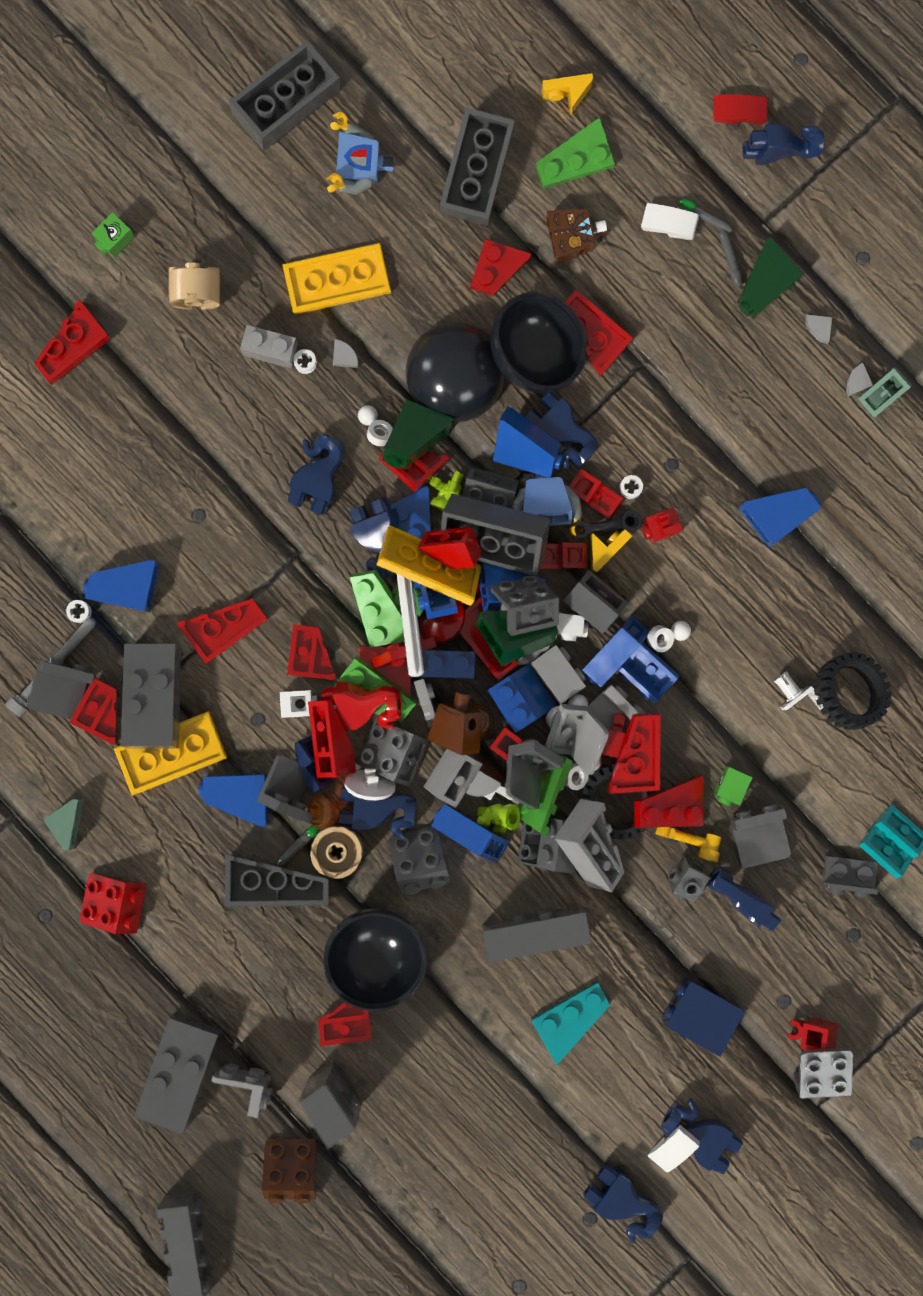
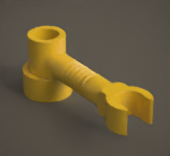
M657 827L656 835L700 847L698 858L718 863L720 856L718 850L722 837L707 833L706 838L671 827Z

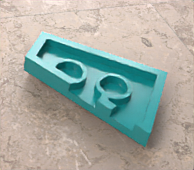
M597 981L531 1019L556 1066L610 1006Z

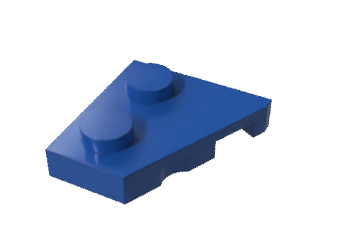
M428 486L390 506L391 509L396 508L399 517L398 529L420 539L423 538L425 532L431 531Z

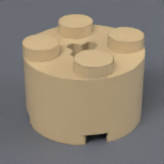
M185 263V268H169V303L171 306L192 310V306H201V310L219 307V268L208 267L204 269L200 267L199 263Z
M332 825L322 830L315 837L311 846V861L319 873L331 878H343L353 873L359 866L363 858L364 846L361 837L352 828L343 825ZM333 845H336L337 848H343L342 857H339L337 854L332 855Z

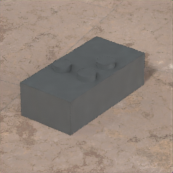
M307 40L229 100L231 114L260 148L265 151L340 92V77Z
M466 107L440 203L441 214L489 226L515 129V120Z
M452 493L443 510L441 530L472 527L482 550L478 561L537 576L545 558L550 519Z
M124 644L122 747L127 749H179L182 648L178 645Z
M582 906L559 911L545 908L537 910V915L527 916V913H518L512 915L510 920L482 925L489 963L591 944L586 912Z
M175 1012L171 1015L137 1106L135 1118L180 1134L185 1132L222 1029Z
M332 1062L308 1078L298 1102L328 1149L356 1130L362 1103L335 1062Z

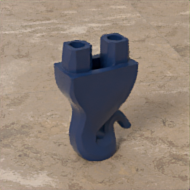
M766 124L762 130L751 131L749 141L743 143V159H755L756 165H764L786 157H819L823 151L824 133L818 127L804 126L801 129V134L806 140H803L787 126Z
M548 392L540 401V404L548 410L546 415L542 417L537 411L532 409L525 418L549 434L561 445L581 444V451L569 447L561 453L563 455L562 465L564 469L569 467L568 459H571L577 466L581 467L599 448L598 442L591 432L576 423L571 405L563 397L559 399L553 393Z
M318 434L313 447H310L307 439L303 440L304 452L311 458L318 457L323 450L329 451V455L300 467L294 473L288 486L290 488L288 503L301 508L305 496L311 497L314 500L310 511L323 516L328 506L333 504L336 495L333 480L334 474L343 461L345 450L342 442Z
M386 497L370 503L375 514L374 517H369L365 505L350 511L353 525L349 527L355 539L367 549L379 554L388 526L390 525L398 529L399 525L396 508L391 509ZM370 558L366 562V571L377 570L382 579L396 574L378 566V558Z
M345 786L342 787L341 801H353L354 810H340L338 824L352 827V830L367 831L379 826L394 811L402 808L404 815L393 819L390 824L392 833L404 839L405 834L400 828L414 827L417 801L414 797L404 793H397L383 800H365L349 793Z
M722 866L716 867L710 873L711 879L706 886L726 895L734 908L757 927L763 925L770 931H773L780 923L781 919L772 912L775 907L748 888L733 882L731 874Z
M692 1098L688 1100L690 1110L674 1103L665 1114L661 1127L667 1137L679 1126L678 1124L681 1120L692 1122L697 1119L699 1110ZM705 1119L682 1126L700 1141L699 1147L693 1152L697 1162L709 1172L714 1170L724 1174L730 1164L729 1160L721 1155L725 1147L736 1154L743 1144L731 1127L716 1119Z
M604 1164L597 1176L606 1184L601 1190L593 1184L588 1185L583 1192L584 1198L592 1205L594 1212L608 1220H623L645 1215L644 1222L631 1223L626 1229V1234L631 1244H634L636 1241L634 1235L649 1239L658 1230L663 1220L660 1208L651 1199L637 1194L630 1178L619 1167L615 1169Z

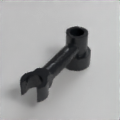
M630 510L624 512L617 519L587 524L580 521L574 523L572 527H582L583 533L574 536L576 539H581L587 536V534L606 530L620 529L624 531L626 529L628 532H631L640 527L642 520L638 512Z

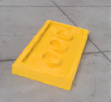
M380 243L282 264L294 315L391 293Z
M388 526L377 561L378 566L467 605H472L475 600L481 565L476 563L475 567L469 569H450L419 551L418 546L422 539L393 526Z
M210 711L179 722V749H127L122 746L114 748L132 796L228 758Z

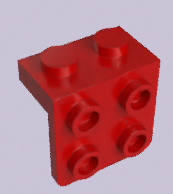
M97 873L89 874L80 922L113 934H137L147 883L120 881Z

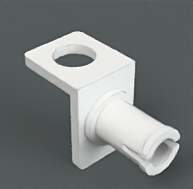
M787 671L781 674L780 678L777 677L774 680L788 698L787 702L780 707L782 710H788L807 694L819 710L824 708L823 704L817 705L816 700L820 699V696L814 695V688L807 686L804 689H799Z

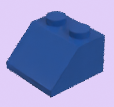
M530 663L487 690L514 733L557 706Z

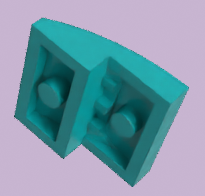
M891 804L868 830L858 846L893 877L898 879L903 876L913 858L921 854L923 850V831Z

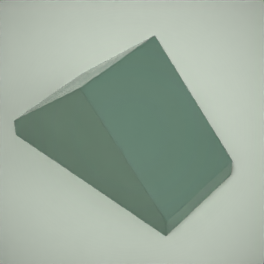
M894 367L860 396L858 400L875 418L911 388L912 385Z
M84 798L72 799L44 819V822L63 850L75 849Z

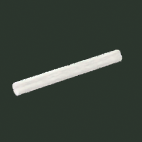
M397 574L408 672L410 676L418 677L424 673L413 581Z

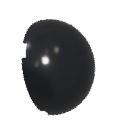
M538 292L522 293L510 299L496 315L490 335L493 359L504 377L517 387L536 393L560 390L571 384L578 377L586 363L585 345L587 344V339L583 326L575 313L554 296L548 297L538 294Z
M448 322L429 329L417 339L407 358L405 370L406 383L413 400L419 405L453 418V423L469 421L483 415L495 404L504 387L505 377L493 359L490 336L482 329L468 323Z
M365 909L346 917L331 932L323 953V968L328 984L341 1000L362 1010L380 1011L398 1006L399 1003L417 991L425 976L427 952L419 931L404 916L386 909Z

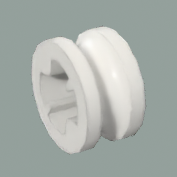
M302 349L294 356V365L300 373L309 374L315 370L317 360L312 351ZM303 356H307L309 360L312 358V362H309L306 368L303 367L302 363L298 364L299 361L303 360Z
M634 475L625 477L619 486L620 493L627 499H635L643 490L641 479ZM630 481H634V486H638V489L634 490L633 494L628 493L629 489L625 490L624 487Z
M74 600L68 604L66 613L71 621L84 623L87 618L91 617L92 610L85 601ZM81 604L80 608L85 609V614H81L80 618L77 619V615L73 614V609H77L78 605Z

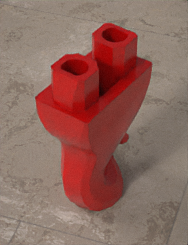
M338 681L336 687L324 688L321 694L322 700H331L332 704L336 706L335 710L345 731H353L362 727L382 704H386L387 709L377 719L379 726L382 728L394 729L395 724L391 722L400 719L402 716L401 693L394 687L383 686L366 690L350 682Z

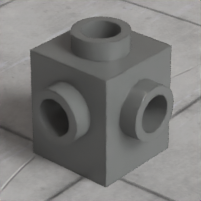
M683 856L678 865L670 871L667 881L674 896L681 900L686 898L695 902L698 896L705 892L706 885L711 877L705 866Z

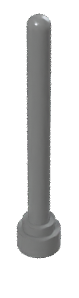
M87 618L53 658L64 661L95 626V619ZM33 681L20 695L17 694L15 697H11L5 703V706L19 717L28 710L26 707Z

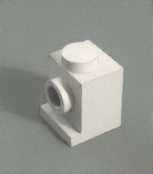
M559 613V625H557L559 631L557 635H561V640L576 642V637L587 638L589 623L584 622L585 619L580 615Z
M312 690L280 692L281 718L310 716L308 702L318 701L317 695L312 696ZM299 699L305 702V706L302 709L296 707V702Z

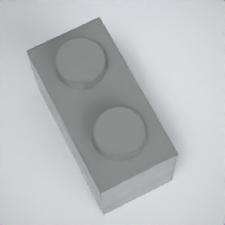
M246 325L240 350L246 357L292 369L294 356L297 353L299 344L295 337Z
M555 645L530 664L560 705L586 687L583 683L586 678L578 667L573 669L568 661L571 660V657L563 647L559 649Z
M446 749L425 783L424 788L438 799L456 808L481 768L482 763L469 754L460 755Z

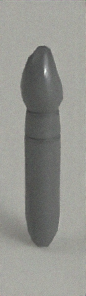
M722 229L719 232V237L731 271V279L736 286L741 287L742 272L739 269L729 234Z

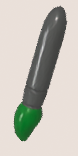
M689 199L679 201V204L686 211L698 214L699 218L719 230L723 229L727 233L733 232V228L729 223L709 211L696 206L693 201Z
M317 822L309 826L306 832L280 856L276 862V867L281 868L285 866L311 838L317 835L322 823Z

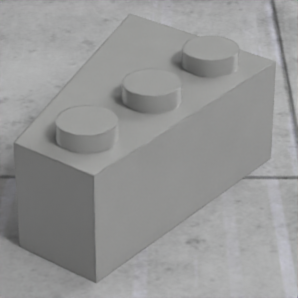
M580 799L554 839L588 887L612 892L624 874V868L617 845L612 844L609 833L612 832L610 824L606 823L603 814L606 811L605 805L601 802Z

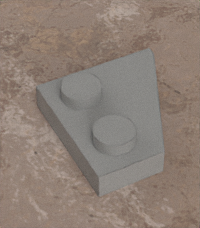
M421 679L415 681L414 684L430 729L435 716L431 699L435 698L431 683L426 684L425 680Z

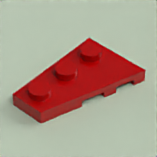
M79 299L74 305L75 309L70 317L65 318L62 322L61 330L54 339L49 341L34 363L51 385L111 339Z

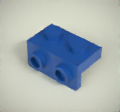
M414 581L415 590L421 589L422 594L417 595L420 610L426 611L427 619L458 613L454 598Z
M644 643L618 669L621 672V677L626 682L633 683L639 689V693L646 700H651L653 703H656L679 678V675Z

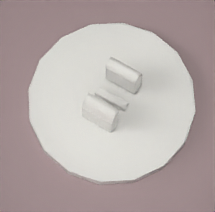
M365 769L349 774L345 778V788L355 797L365 800H383L392 796L395 792V782L376 774V769Z

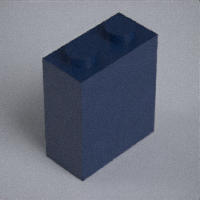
M423 651V678L474 679L475 652Z
M687 977L685 982L681 981L675 990L677 997L673 1004H668L662 1015L665 1018L663 1023L667 1028L721 1057L745 1011L740 1006Z

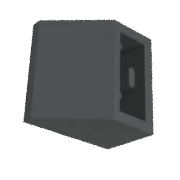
M590 570L564 599V602L572 610L580 614L602 634L628 604L625 599Z
M550 816L547 827L550 828L547 837L524 822L517 863L553 872L575 873L576 868L554 839L567 819Z

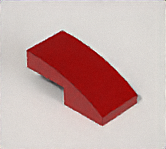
M736 94L715 95L713 97V122L732 125L746 122L763 125L767 122V97Z
M582 469L569 485L578 495L580 501L608 520L612 519L624 502L623 497L604 486L600 480Z
M560 543L546 545L545 558L540 570L587 568V543Z

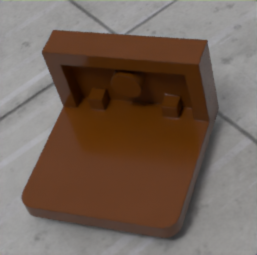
M314 1139L266 1140L262 1178L264 1199H268L271 1203H282L284 1199H294L296 1203H308L310 1200H316L315 1166L317 1144Z

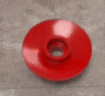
M455 599L458 613L441 616L437 619H427L426 611L424 610L419 619V628L422 635L426 639L434 637L436 643H444L453 639L460 632L465 622V609L460 601Z

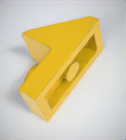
M593 74L544 80L541 90L543 100L559 101L564 97H568L570 115H572L591 89Z
M626 529L621 534L616 531L606 541L609 544L608 547L593 533L591 534V572L594 575L632 537Z

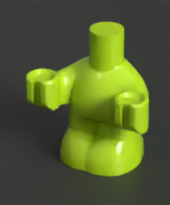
M455 471L452 479L447 483L433 476L429 485L437 488L440 492L437 497L431 500L430 505L443 512L452 493L461 496V482L464 474Z
M500 803L488 806L487 808L479 807L477 809V824L489 826L491 822L495 824L493 832L497 834H505L506 828L515 830L520 821L519 807L515 804L504 806Z

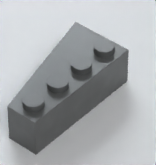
M225 854V907L331 906L330 879Z
M196 1191L166 1194L156 1212L157 1218H162V1228H160L161 1240H167L164 1260L166 1265H171V1269L168 1270L167 1274L170 1296H207V1293H210L211 1284L209 1276H205L208 1256L207 1251H203L202 1241L205 1240L204 1225H200L199 1215H202L201 1199H197Z

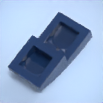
M312 736L297 741L294 744L297 760L312 793L314 794L329 787L333 783L331 778H317Z

